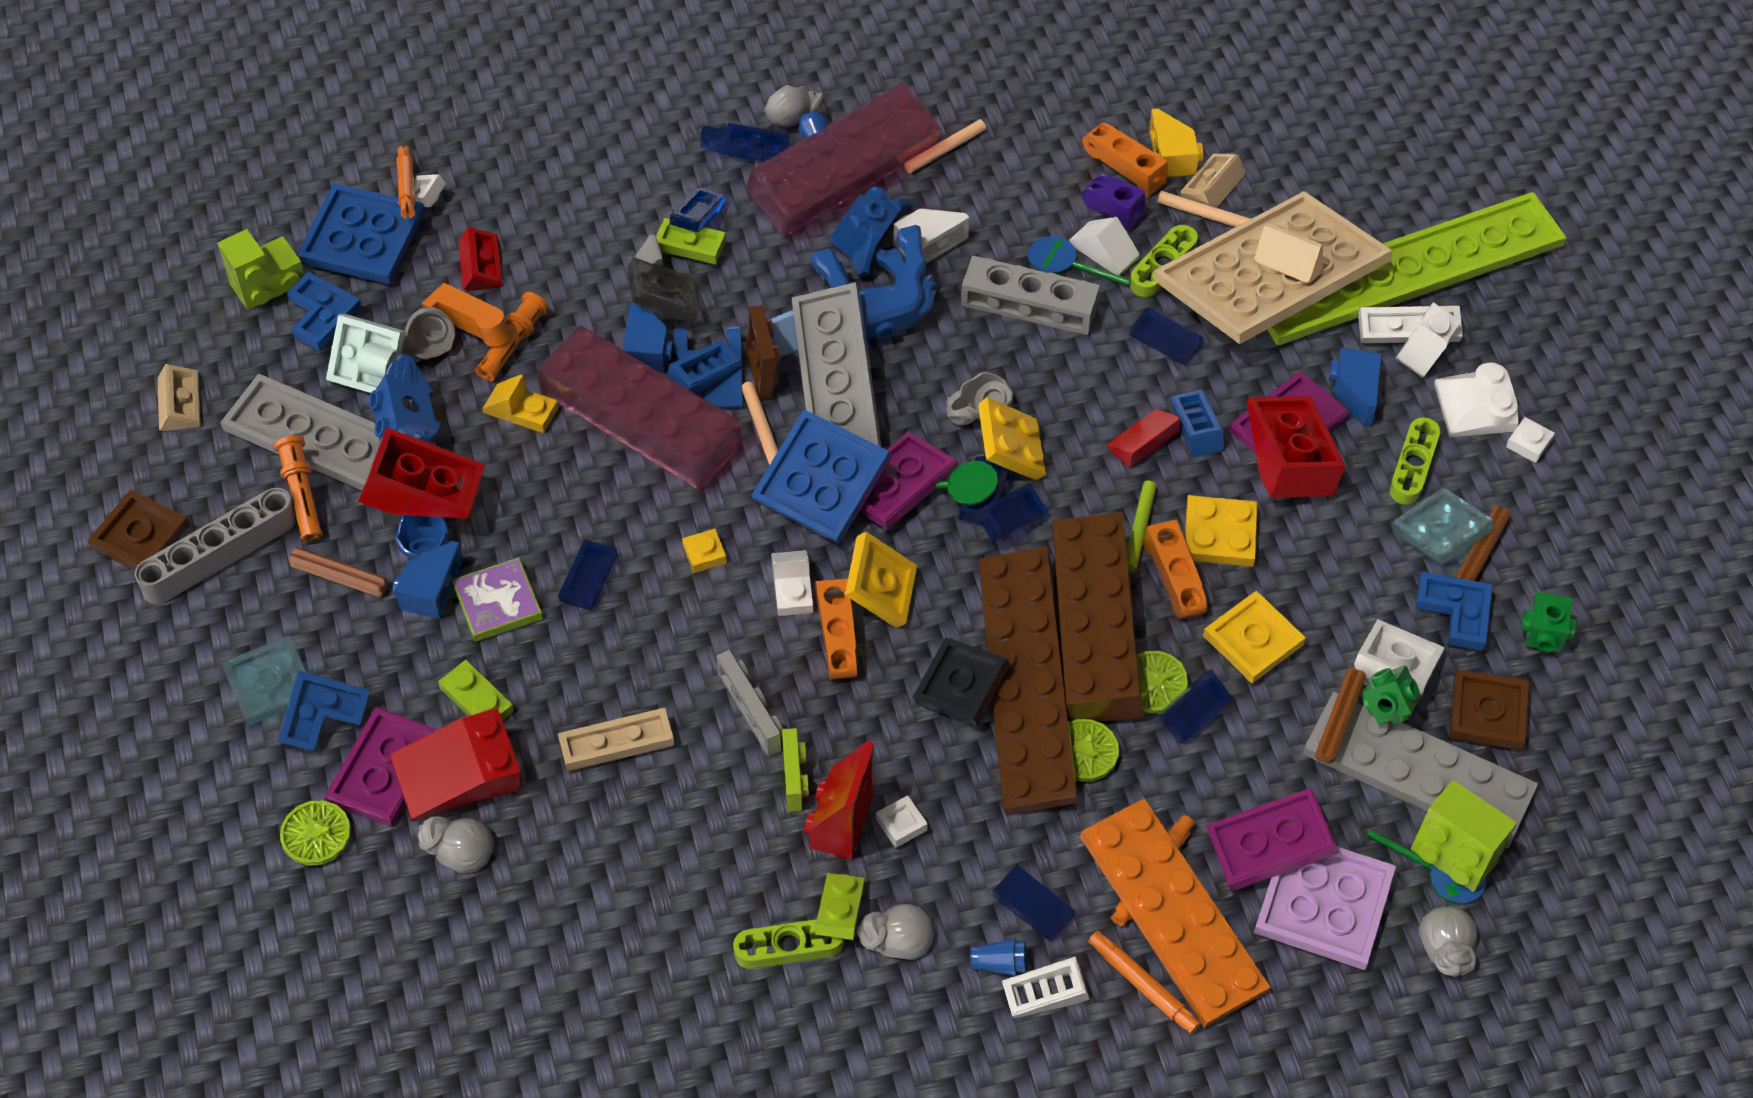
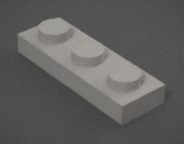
M730 650L717 655L718 675L765 753L769 757L780 752V736H782L783 728L775 715L770 717L765 707H767L761 690L758 687L753 689L749 683L750 676L742 660L736 661Z

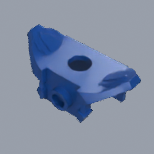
M871 187L865 196L860 194L828 239L852 259L853 268L857 276L865 277L869 273L871 259L877 243L883 237V234L896 215L907 212L914 207L913 200L905 198L891 200L884 193V189L879 187Z
M398 355L396 360L389 365L385 376L376 390H373L370 394L369 408L374 413L376 422L375 435L379 437L380 442L386 427L428 443L433 442L438 437L440 422L435 421L430 400L433 391L415 364L412 356ZM403 399L412 400L409 410L404 407Z

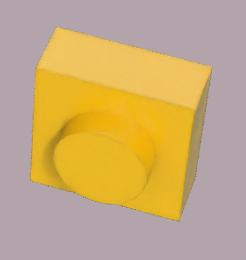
M716 529L682 538L683 548L693 574L727 564L726 554Z

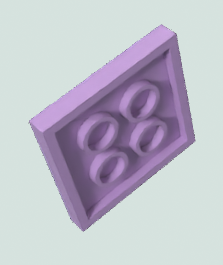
M1337 847L1338 854L1271 877L1254 934L1362 970L1366 969L1396 868L1395 865Z

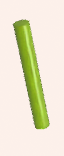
M1149 480L1143 482L1128 543L1130 572L1137 570L1146 526L1157 487L1155 482Z

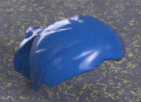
M403 515L395 540L400 552L412 560L449 543V532L444 517Z

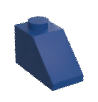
M631 298L622 349L624 370L664 374L666 361H672L674 350L673 341H668L667 327L638 298Z
M1341 348L1338 361L1332 360L1330 365L1329 380L1334 381L1333 395L1364 426L1371 427L1377 404L1381 353Z
M451 541L406 563L402 575L398 574L393 584V594L396 595L400 610L437 619L441 618L453 588L452 579L457 578L463 564L459 542Z

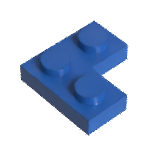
M309 271L287 292L290 302L308 311L292 328L294 338L319 352L334 337L338 315L347 314L354 316L362 308L360 299Z
M1421 572L1415 608L1451 615L1447 645L1480 651L1484 650L1487 638L1492 584Z
M297 671L277 742L314 751L324 716L360 725L370 690Z

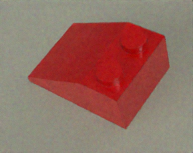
M1248 397L1247 406L1258 471L1270 498L1334 496L1346 465L1312 397Z
M386 427L358 502L391 515L468 518L485 464Z
M498 708L460 718L390 754L412 822L516 792L520 789L521 771Z
M866 741L831 767L827 781L821 779L815 798L819 802L816 812H809L804 828V833L809 834V849L849 860L853 859L874 798L873 742Z

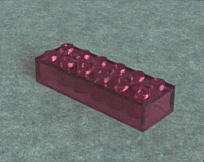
M903 81L752 169L746 189L781 235L785 237L903 167L906 161L936 145L941 128Z
M581 325L537 368L541 393L557 400L565 408L698 490H701L742 446L741 424L739 420Z

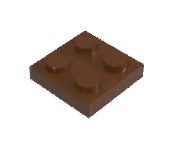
M763 305L749 307L746 352L760 401L772 400L773 386L778 385V372L775 365H780L781 362L779 346L777 344L773 345L771 340L774 337L773 323L771 318L766 319Z
M129 490L87 541L92 549L135 570L142 561L174 544L190 524L186 516L133 490Z
M1456 669L1453 679L1449 738L1523 750L1526 738L1529 681Z

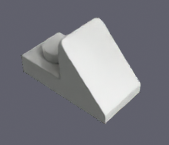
M1432 303L1395 360L1423 378L1449 344L1448 340L1461 320L1435 303Z
M807 551L771 553L778 616L813 613Z

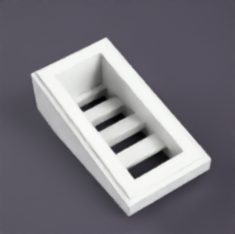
M1076 957L1002 980L1013 1018L1071 1006L1090 1000ZM1070 976L1074 988L1067 990L1063 977ZM1055 979L1059 993L1052 995L1048 981ZM1036 983L1040 984L1044 997L1038 1000L1032 985ZM1023 986L1029 1001L1025 1004L1021 1003L1017 988Z

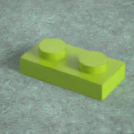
M668 218L663 219L656 235L661 252L715 265L726 242V232Z
M467 660L463 661L438 681L440 689L467 716L498 708L503 721L514 712L513 704Z
M797 728L782 729L787 812L802 811V797H809L807 774L800 775L799 764H806L805 742H798Z
M827 873L816 920L815 935L854 939L865 878Z

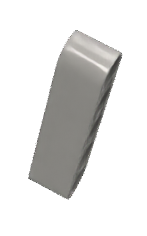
M281 488L266 490L142 561L135 569V578L144 599L152 604L164 603L294 527L297 519L289 493Z

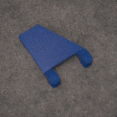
M728 327L727 346L741 361L740 327ZM674 329V354L678 360L699 351L688 350L687 329ZM717 355L713 356L720 365L724 364ZM704 362V364L708 367V369H709V370H712V369L707 365V363ZM742 367L699 394L709 411L743 410ZM693 370V372L697 376H700L695 370Z

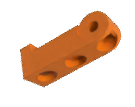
M1101 123L1083 137V146L1091 157L1100 159L1137 184L1139 189L1145 191L1146 198L1150 197L1167 183L1168 160L1111 125Z
M443 283L422 302L423 308L434 307L445 312L455 327L482 338L487 346L498 347L508 342L511 338L512 333L510 327L506 325V319L502 310L446 283Z
M1177 519L1146 526L1143 546L1147 555H1151L1170 597L1176 617L1184 619L1206 613L1207 602L1202 588L1203 585ZM1162 532H1169L1168 535L1158 537V535Z
M848 578L816 581V599L830 680L857 677L851 599L845 595ZM837 589L843 592L826 594L829 590Z

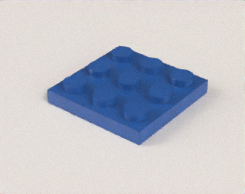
M333 183L297 253V257L303 265L390 284L425 214L424 203L416 202L414 217L410 219L409 215H407V219L401 216V207L398 204L399 198Z
M803 409L751 497L754 501L840 544L891 460L892 454L888 450Z

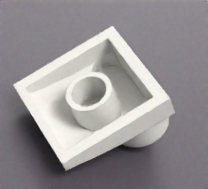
M1485 363L1480 365L1476 372L1435 379V389L1450 438L1514 432L1518 426V404L1509 374L1501 365Z
M1377 619L1357 655L1354 668L1363 670L1366 673L1364 684L1368 685L1371 680L1370 677L1374 673L1386 668L1392 670L1407 665L1422 697L1445 647Z

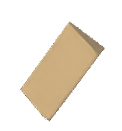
M1213 153L1181 190V196L1217 208L1245 175V169L1239 155Z
M1266 223L1255 253V262L1303 282L1310 283L1323 271V244Z
M165 364L158 376L160 431L200 426L198 370Z

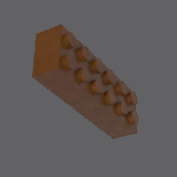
M1116 512L1052 520L1066 705L1070 721L1091 719L1097 722L1144 717L1127 534L1123 513Z

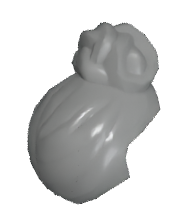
M789 85L783 86L769 97L764 108L767 118L773 124L781 127H792L799 124L800 118L812 111H819L823 116L826 115V101L823 93L810 91L806 85L798 88Z
M428 307L413 313L404 330L405 336L401 355L412 356L414 362L417 363L421 359L435 358L451 350L455 339V326L445 312L434 307Z
M987 372L980 373L964 382L959 391H956L951 397L947 398V417L958 426L972 423L975 419L980 420L978 403L988 397L1012 407L1013 392L1002 377Z
M430 817L418 828L420 849L435 855L438 862L458 873L467 874L480 870L487 864L493 852L494 839L490 829L482 822L471 818H461L450 822L444 817Z
M900 904L890 908L883 914L881 912H872L865 915L863 921L857 927V934L861 944L866 949L880 952L885 957L915 960L925 955L933 944L934 927L930 916L921 907L911 904Z
M1442 906L1432 909L1422 918L1418 931L1431 962L1435 963L1438 970L1445 975L1457 977L1467 974L1476 965L1477 955L1474 950L1478 932L1474 920L1470 914L1457 907Z

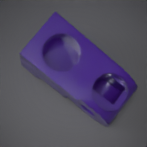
M1099 174L1082 191V199L1088 208L1095 212H1103L1111 217H1118L1124 229L1129 232L1146 214L1145 191L1115 177Z

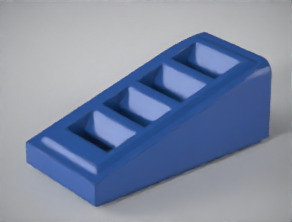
M720 340L671 363L666 375V382L686 402L740 368L742 362L724 341ZM717 355L724 364L720 365L713 356ZM704 362H706L712 370H709L708 367L704 364ZM693 370H695L700 376H697L693 372Z
M1203 389L1171 396L1170 402L1175 416L1181 419L1180 429L1191 456L1198 457L1222 451L1224 448L1223 429ZM1198 405L1200 406V407H1197V408H1192V409L1184 410V408H1189V407L1198 406Z

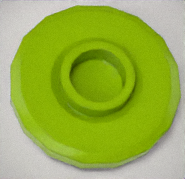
M1145 651L1138 654L1143 712L1163 713L1173 709L1183 700L1187 691V673L1182 663L1171 654L1162 651Z
M1091 719L1070 721L1076 781L1093 782L1104 778L1114 769L1119 757L1116 737L1109 728L1100 722Z
M324 800L309 801L297 806L286 816L281 825L280 841L285 853L293 861L306 866L322 865L334 860L345 850L350 840L351 825L346 813L336 804Z

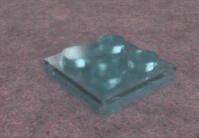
M1444 487L1392 521L1394 533L1441 565L1494 530L1492 518Z
M290 635L221 662L248 726L286 711L297 671L306 672Z

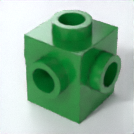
M1536 591L1530 609L1525 610L1522 617L1521 631L1527 632L1525 646L1534 647L1544 652H1562L1566 640L1573 639L1576 628V619L1571 618L1572 598Z
M1407 665L1392 670L1386 668L1374 673L1363 691V702L1367 711L1374 715L1378 724L1390 720L1392 724H1397L1410 718L1412 711L1421 699L1418 685L1412 678Z

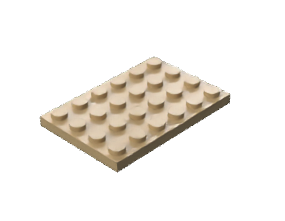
M1303 191L1154 270V279L1168 292L1237 343L1241 344L1392 261V250ZM1266 223L1323 244V271L1312 282H1303L1255 262V253Z

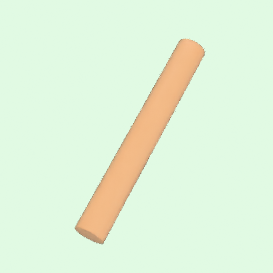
M979 119L904 163L906 171L911 174L986 130L985 123Z
M1161 191L1157 203L1232 227H1237L1250 220V218Z
M746 382L741 386L742 392L770 465L778 452V448L754 383Z

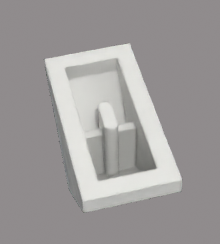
M1118 217L1089 221L1069 240L1077 250L1118 276L1126 272L1140 258L1138 250Z

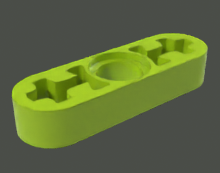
M1187 225L1173 227L1131 272L1130 289L1135 295L1151 297L1162 288L1154 279V270L1163 265L1158 264L1155 259L1163 256L1173 261L1196 249L1198 235L1195 229ZM1177 241H1179L1181 243L1178 245V249L1176 250ZM1150 271L1152 272L1151 282L1146 280L1150 276Z
M1421 417L1411 422L1389 490L1391 497L1403 505H1410L1419 500L1439 439L1440 427L1430 418ZM1421 432L1427 433L1424 445L1417 444ZM1411 455L1418 456L1424 461V464L1413 466L1407 462L1406 457ZM1406 476L1413 478L1409 491L1402 489Z
M817 919L747 929L740 932L734 939V957L740 966L747 969L829 958L837 955L842 950L844 938L832 937V943L824 944V940L821 939L822 935H815ZM810 933L811 948H806L805 934ZM791 935L799 940L800 945L794 951L787 952L780 949L778 946L779 940L784 936ZM767 939H771L773 953L768 954ZM747 943H754L756 948L755 955H748L746 950Z

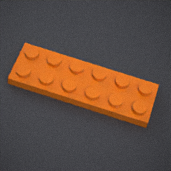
M1145 798L1082 830L1079 837L1204 1028L1268 992L1271 987Z

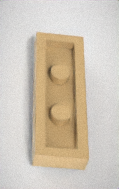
M665 708L558 733L567 771L674 746V738Z

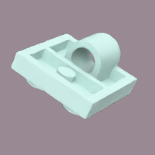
M347 314L338 315L326 380L370 393L376 390L385 376L389 365L396 360L398 355H401L405 331Z

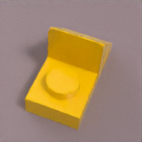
M518 375L498 383L482 410L485 414L544 434L558 410V402L555 399L528 391L524 375Z

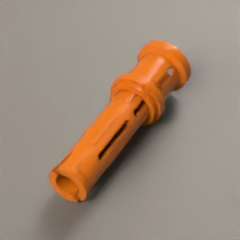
M525 292L521 297L522 303L515 312H511L508 315L506 324L510 327L511 338L501 346L491 347L484 359L475 368L477 375L488 382L489 380L490 382L495 380V377L513 354L521 340L532 335L535 331V323L540 316L546 315L549 311L547 302L533 292Z
M298 435L283 437L275 441L274 449L279 453L283 467L280 470L281 478L289 484L301 534L300 538L302 541L317 540L323 536V532L320 527L308 478L311 475L312 468L311 464L306 463L303 450L305 440L304 437Z

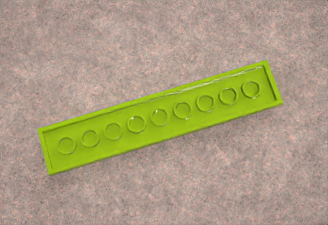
M1530 192L1382 243L1392 250V261L1267 330L1276 345L1279 346L1359 318L1358 313L1361 307H1390L1564 246L1567 237L1535 193Z

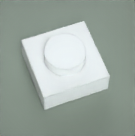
M439 174L420 175L414 179L416 202L424 203V207H431L436 203L440 192L446 185V182Z
M1524 417L1508 439L1506 447L1537 463L1552 442L1555 433Z
M908 795L876 812L877 822L895 848L927 831V822Z

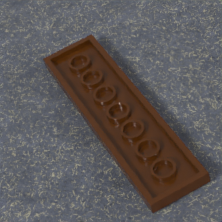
M1047 546L978 559L987 650L1006 657L1011 664L992 698L1003 809L1006 815L1079 803L1049 549Z

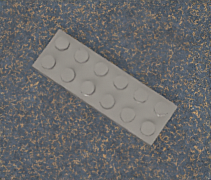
M855 282L792 297L806 410L881 447L858 285Z
M259 373L220 422L224 431L277 454L279 453L274 449L275 441L287 436H302L305 440L303 450L306 463L311 464L313 470L360 490L364 487L380 444L379 437L375 435L374 422Z
M1333 691L1304 747L1303 755L1425 811H1428L1429 807L1448 784L1454 780L1517 822L1505 846L1509 848L1538 783L1405 723L1392 724L1390 720L1378 724L1374 715L1367 711L1365 705L1358 702L1354 708L1335 761L1331 764L1319 761L1315 757L1316 750L1338 696V693Z

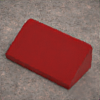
M467 227L459 240L462 289L474 291L500 288L503 283L498 234Z
M1155 409L1109 442L1107 448L1126 466L1131 468L1178 434L1181 419L1173 414Z

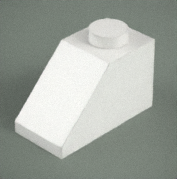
M918 209L910 215H904L894 223V245L906 256L896 240L897 232L901 228L912 225L920 226L922 232V254L925 262L928 263L968 238L969 216L966 213Z

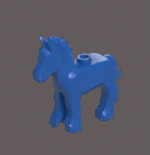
M918 225L901 228L897 232L896 240L898 245L906 254L905 263L897 248L874 251V257L878 266L886 269L896 281L895 285L859 290L869 359L871 358L869 339L876 337L886 339L893 336L896 332L908 329L918 323L921 317L929 313L932 308L936 293L932 289L936 283L933 282L932 275L924 276L926 262L922 254V232ZM833 249L821 250L811 255V265L818 274L824 277L830 288L850 284L843 260H837Z

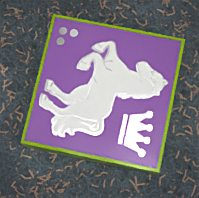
M519 557L452 579L454 590L475 642L543 619Z

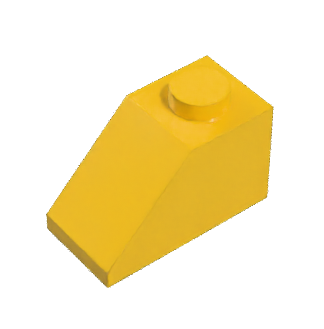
M1152 109L1149 125L1153 152L1168 160L1167 177L1195 175L1198 162L1203 161L1202 143H1197L1195 131L1160 109Z

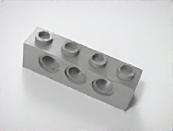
M972 255L962 283L961 306L1088 335L1098 305L1100 285Z

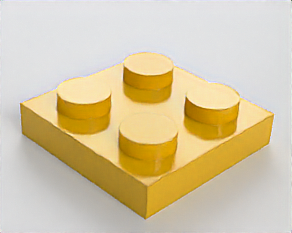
M988 397L978 403L986 460L1036 481L1046 475L1037 419Z
M1188 495L1186 502L1185 541L1193 561L1253 567L1256 548L1257 501Z
M864 532L856 538L845 595L895 628L903 626L907 621L917 565L868 532Z
M1257 591L1204 628L1203 637L1251 684L1301 648L1306 639Z

